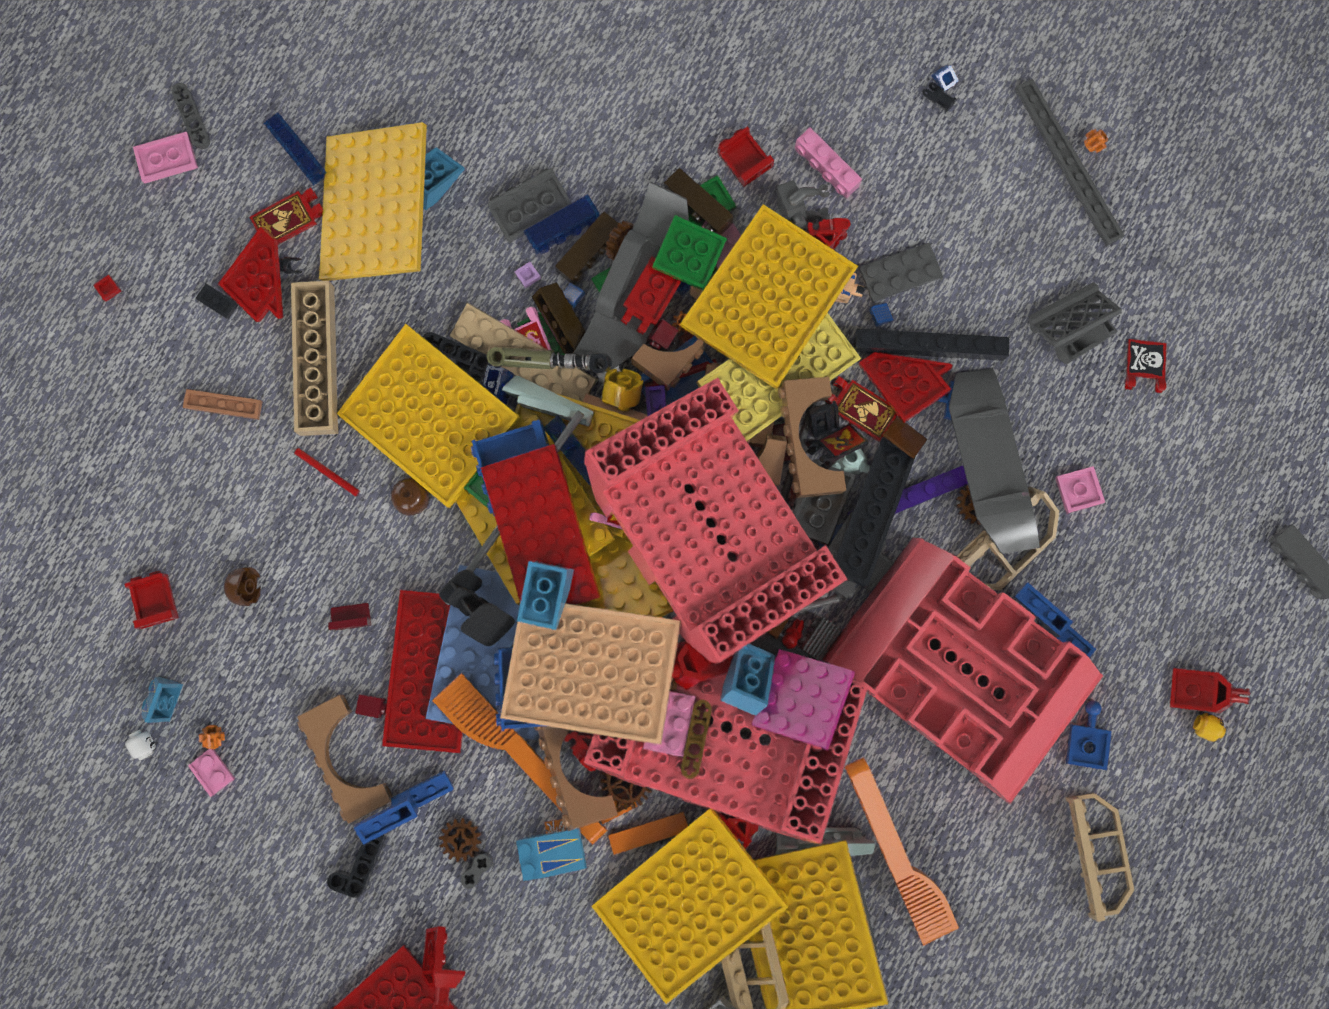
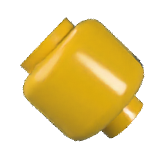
M1210 713L1198 715L1193 724L1196 735L1210 742L1223 738L1226 732L1224 721Z

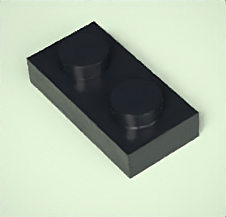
M207 283L195 298L228 320L239 305Z

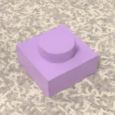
M531 262L514 271L525 289L541 279Z

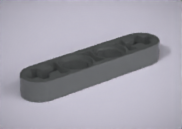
M176 83L172 87V95L190 139L196 148L206 149L210 145V138L193 96L184 83ZM180 89H183V95L186 99H182L179 95ZM186 105H192L190 112H184L183 109ZM192 121H199L197 128H190ZM196 133H199L203 138L202 144L198 142L199 138Z

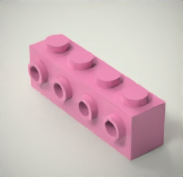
M808 128L796 140L795 148L798 154L804 156L809 161L811 167L817 169L822 174V177L827 182H830L840 195L847 199L859 188L862 178L811 128Z

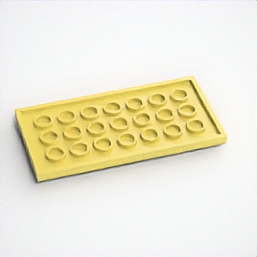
M828 313L780 385L787 380L829 377L831 381L861 359ZM728 359L697 381V385L702 387L716 378L720 380L739 410L732 419L746 441L782 416L781 406L783 404L782 398L780 399L778 395V388L775 389L731 359Z

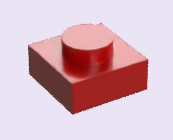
M107 275L93 285L106 302L121 292V289L110 275Z

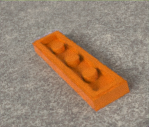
M683 811L609 834L608 837L613 854L615 855L676 836L687 828L688 825Z

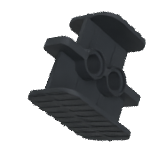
M467 569L462 570L440 590L439 597L448 604L458 608L468 617L461 625V631L484 646H492L513 627L515 619L492 603H489L483 597H479L475 592L482 585L481 578Z

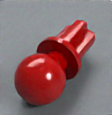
M796 619L792 626L787 629L786 634L782 638L784 647L792 649L797 645L804 628L803 620Z

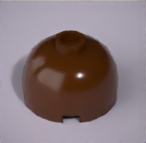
M413 478L399 480L391 491V501L394 508L406 516L422 513L430 501L429 492Z
M252 567L238 568L227 575L224 582V592L230 602L239 606H251L252 603L258 601L261 586L257 589V578H260V575L256 569Z

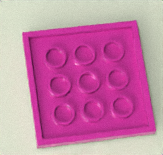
M779 649L774 662L768 705L759 714L754 716L752 725L828 750L855 672Z

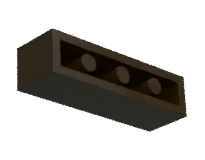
M680 167L664 182L665 189L687 198L688 212L691 214L692 219L696 223L700 222L705 226V229L722 235L733 224V215Z
M603 211L555 265L556 272L571 284L579 283L585 276L584 272L588 268L592 269L597 263L596 259L600 254L604 255L607 252L605 250L607 247L606 242L609 240V235L613 228H617L618 222Z
M557 282L540 287L532 296L533 301L564 354H574L586 331Z

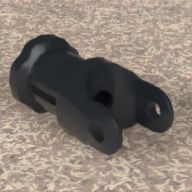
M930 82L929 88L934 92L924 89L922 91L923 95L934 104L937 103L948 112L955 104L957 98L951 97L944 92L942 87L934 82Z
M284 257V259H279L280 272L285 274L302 273L303 271L292 270L291 261H300L301 258Z

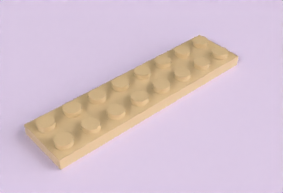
M470 303L466 304L450 334L452 338L485 354L494 347L547 350ZM498 351L496 359L500 362L502 354ZM511 356V359L525 360V357ZM501 366L516 376L518 375L556 394L578 401H583L586 393L590 394L597 381V378L576 367L574 369H566L565 367L560 368L556 366L550 370Z

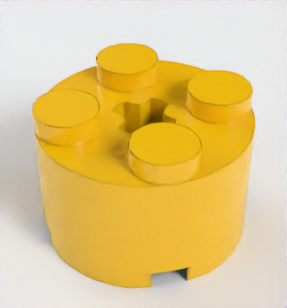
M611 369L605 374L602 402L616 406L621 411H628L630 407H634L640 402L643 380L641 381V376L632 370L623 369L622 372H616L617 369Z

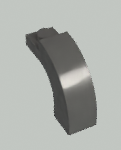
M1108 320L1056 347L1054 350L1058 359L1064 365L1069 364L1116 334L1117 330L1111 321Z

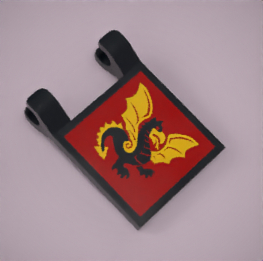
M848 424L818 440H809L805 445L807 448L812 447L807 450L810 455L815 454L822 447L829 455L820 456L819 460L823 463L821 467L829 469L835 461L869 443L851 424Z

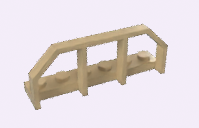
M1028 487L1032 506L1037 505L1042 498L1050 509L1047 535L1039 542L1040 548L1031 549L1013 568L1000 553L985 529L956 556L971 567L990 548L1007 570V573L996 584H985L992 590H1002L1056 538L1059 510L1046 492Z
M1095 793L1065 797L1066 801L1069 802L1075 837L1073 838L1077 842L1082 873L1080 874L1084 878L1090 908L1088 915L1097 922L1105 921V916L1119 914L1134 892L1119 811ZM1093 798L1112 811L1116 830L1088 834L1090 833V825L1085 819L1086 805L1082 799ZM1117 835L1123 866L1098 870V865L1094 861L1092 854L1094 853V845L1090 839ZM1124 871L1127 889L1114 909L1106 910V906L1101 900L1100 894L1103 891L1097 876Z
M770 922L761 929L762 941L744 942L721 960L731 1004L736 1009H753L748 985L774 984L779 1001L776 1009H785L789 1002ZM765 947L773 977L746 979L739 949Z

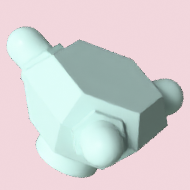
M861 448L835 461L831 466L852 474H859L860 472L867 474L870 468Z

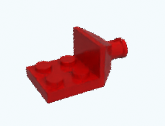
M686 642L676 650L672 678L685 690H689L701 681L727 674L732 657L730 655L720 663L710 662L704 655Z
M1173 668L1171 708L1221 714L1235 702L1249 704L1250 698L1240 697V695L1250 696V689L1234 687L1220 673Z
M443 926L426 929L422 976L428 987L434 988L432 1005L449 1006L450 989L456 988L464 978L466 971L442 970V966H444L446 961L444 945L448 939L446 927Z

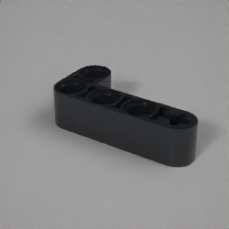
M427 332L423 335L428 342H432L434 339L436 344H431L450 360L470 368L468 374L473 378H481L479 383L485 386L493 366L488 362L487 366L482 368L479 367V363L482 360H487V354L433 332ZM453 346L452 352L445 353L446 347ZM465 353L471 354L468 360H462V356Z
M388 832L364 845L362 843L351 873L344 870L333 872L327 878V886L333 891L352 898L362 895L368 887ZM368 844L374 845V854H370L367 851ZM361 863H365L368 866L367 873H363L360 870ZM335 875H338L342 878L341 885H337L335 883ZM354 882L359 883L361 887L360 892L354 891L352 887Z

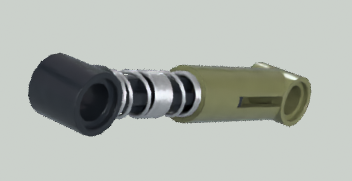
M494 347L487 353V360L492 366L550 370L556 366L560 368L565 367L566 369H574L576 367L577 369L584 368L595 373L607 372L612 367V359L605 353L587 356H576V354L567 353L559 355V353L555 354L553 350ZM498 351L502 354L500 362L496 359ZM511 356L525 357V360L511 359ZM599 358L604 360L603 368H599L597 365Z

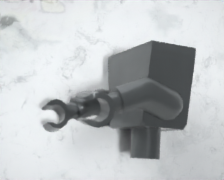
M795 180L776 186L778 209L782 217L799 228H803L807 220L819 218L822 221L830 219L827 207L822 208L819 212L806 211L803 201L805 198L815 197V195H820L823 198L829 197L830 192H822V190H828L826 184H822L819 188L801 187L798 189Z

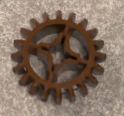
M602 772V775L607 776V780L601 779L600 782L606 783L607 786L602 787L601 790H608L609 792L604 797L612 795L613 801H618L617 808L620 807L621 803H624V809L627 810L628 803H631V807L634 809L635 801L640 806L643 804L640 800L641 797L648 800V796L644 794L645 792L652 793V790L645 786L634 797L632 790L634 784L630 783L629 793L628 788H625V786H617V784L624 780L620 779L618 782L611 783L612 775ZM623 788L627 793L628 799L618 797L612 789Z

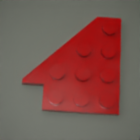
M265 227L258 229L218 283L256 322H261L268 311L277 319L284 317L278 241Z
M878 352L872 353L859 362L860 368L903 423L951 391V388L941 377V375L952 369L953 365L951 363Z

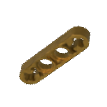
M706 700L697 701L693 707L681 765L682 775L687 779L696 778L700 771L711 717V705ZM702 704L708 709V712L703 714V719H707L706 722L694 720L695 716L699 718L700 711L697 710V707H701ZM695 724H702L704 726V732L701 735H696L693 732ZM691 744H698L700 746V752L697 755L689 753L688 748ZM687 756L692 759H699L698 762L694 761L693 768L696 769V772H692L691 775H688L687 771L684 770L690 764V760H686Z

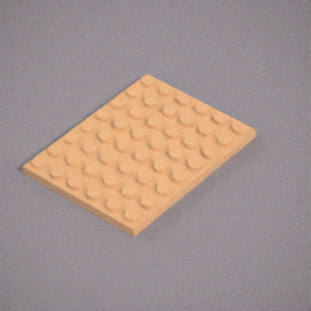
M565 604L557 630L517 622L500 718L662 744L680 621Z

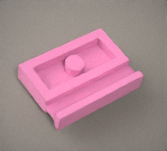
M208 749L188 765L210 797L214 796L235 779L214 749Z

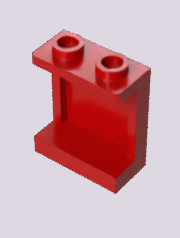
M748 126L744 129H738L733 137L730 139L726 138L719 143L718 155L743 187L774 166L775 160L771 155L767 156L751 136Z
M155 571L149 573L148 577H134L130 579V582L124 584L125 588L130 590L137 620L133 621L135 629H144L179 618L168 574Z

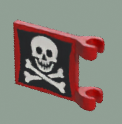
M1128 339L1125 389L1132 390L1136 386L1135 377L1156 379V393H1162L1166 390L1167 343Z

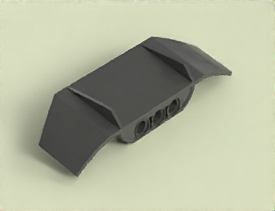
M653 182L649 183L635 225L627 233L599 293L596 312L586 333L574 351L576 356L608 354L612 359L611 369H614L634 356L643 344L646 345V339L654 325L650 323L648 329L642 335L636 331L642 322L636 317L632 316L627 325L620 322L627 310L623 307V304L652 256L654 258L657 257L674 215L689 221L687 198ZM599 358L597 365L603 368L604 360Z
M993 368L956 373L949 411L976 518L1001 554L1040 548L1032 502L1005 399Z

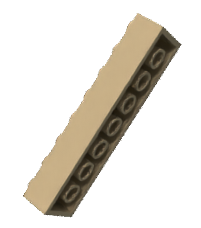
M330 281L291 283L294 432L300 436L338 434L334 286Z

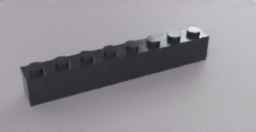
M857 329L854 333V349L858 353L878 352L893 355L1004 361L1009 356L1010 337Z

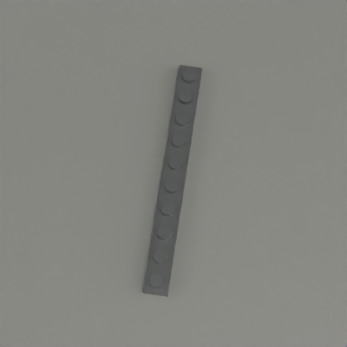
M1033 78L1016 86L1015 91L1106 247L1122 239L1125 235Z

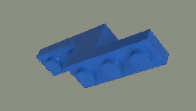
M1028 582L1013 597L1040 620L1038 624L1061 642L1072 643L1089 658L1096 651L1094 646L1070 626L1073 621Z
M444 770L392 797L390 807L355 824L354 829L364 845L418 817L419 807L454 790V786Z

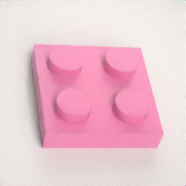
M1094 466L1055 477L1067 514L1105 503Z

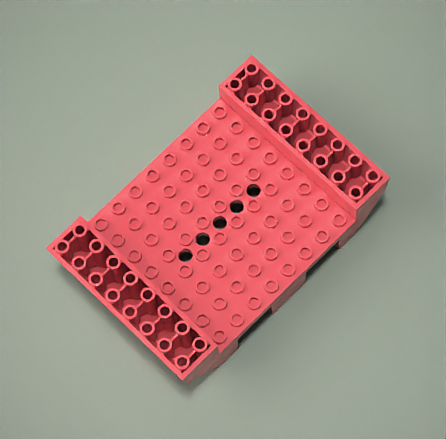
M718 378L590 448L585 453L584 464L587 467L596 502L606 518L613 514L633 545L628 553L647 583L651 585L656 582L676 613L672 620L680 621L679 634L704 655L708 661L720 663L848 579L826 545L817 551L733 421L732 418L739 410ZM691 485L694 490L693 494L686 493L684 486ZM695 502H702L704 510H697ZM707 518H711L714 520V528H710L707 526ZM717 535H722L725 538L726 543L724 545L717 542ZM728 552H733L736 555L735 562L728 559Z
M913 537L895 560L893 566L883 576L831 645L822 661L853 670L855 672L853 680L867 684V693L979 778L978 781L1008 804H1011L1103 678V675L1084 652L1070 642H1061L1034 621L1036 616L1004 592L997 594L968 572L971 567L958 557L922 538ZM932 639H936L940 643L937 650L930 648L929 643ZM948 651L954 652L956 656L953 662H948L945 658ZM968 663L972 668L971 673L968 675L964 674L961 670L962 665ZM981 675L985 676L988 680L987 685L984 687L978 684V678ZM996 688H1001L1004 692L1001 699H997L994 696Z
M687 641L677 643V649ZM727 674L701 681L689 690H685L677 684V690L671 692L695 696V703L699 700H706L711 705L713 724L708 726L700 771L694 779H687L682 775L681 765L683 757L643 749V741L600 734L593 735L584 763L632 784L644 788L647 786L679 797L682 801L699 807L712 809L720 814L722 812L759 825L763 829L811 843L821 844L868 685L852 680L830 746L826 750L752 725L755 715L720 701ZM704 704L701 707H697L700 715L699 718L695 716L694 720H702L704 712H708ZM724 722H729L732 725V730L728 733L721 730V724ZM695 724L693 732L696 735H701L704 732V726L702 724ZM747 728L751 731L752 735L749 739H743L740 736L742 729ZM768 735L771 739L770 744L767 746L762 745L759 742L760 736ZM691 744L688 748L689 753L697 755L700 752V746L698 744ZM687 756L686 760H690V764L684 770L687 771L688 775H691L692 772H696V769L693 768L694 761L698 762L699 759H692Z

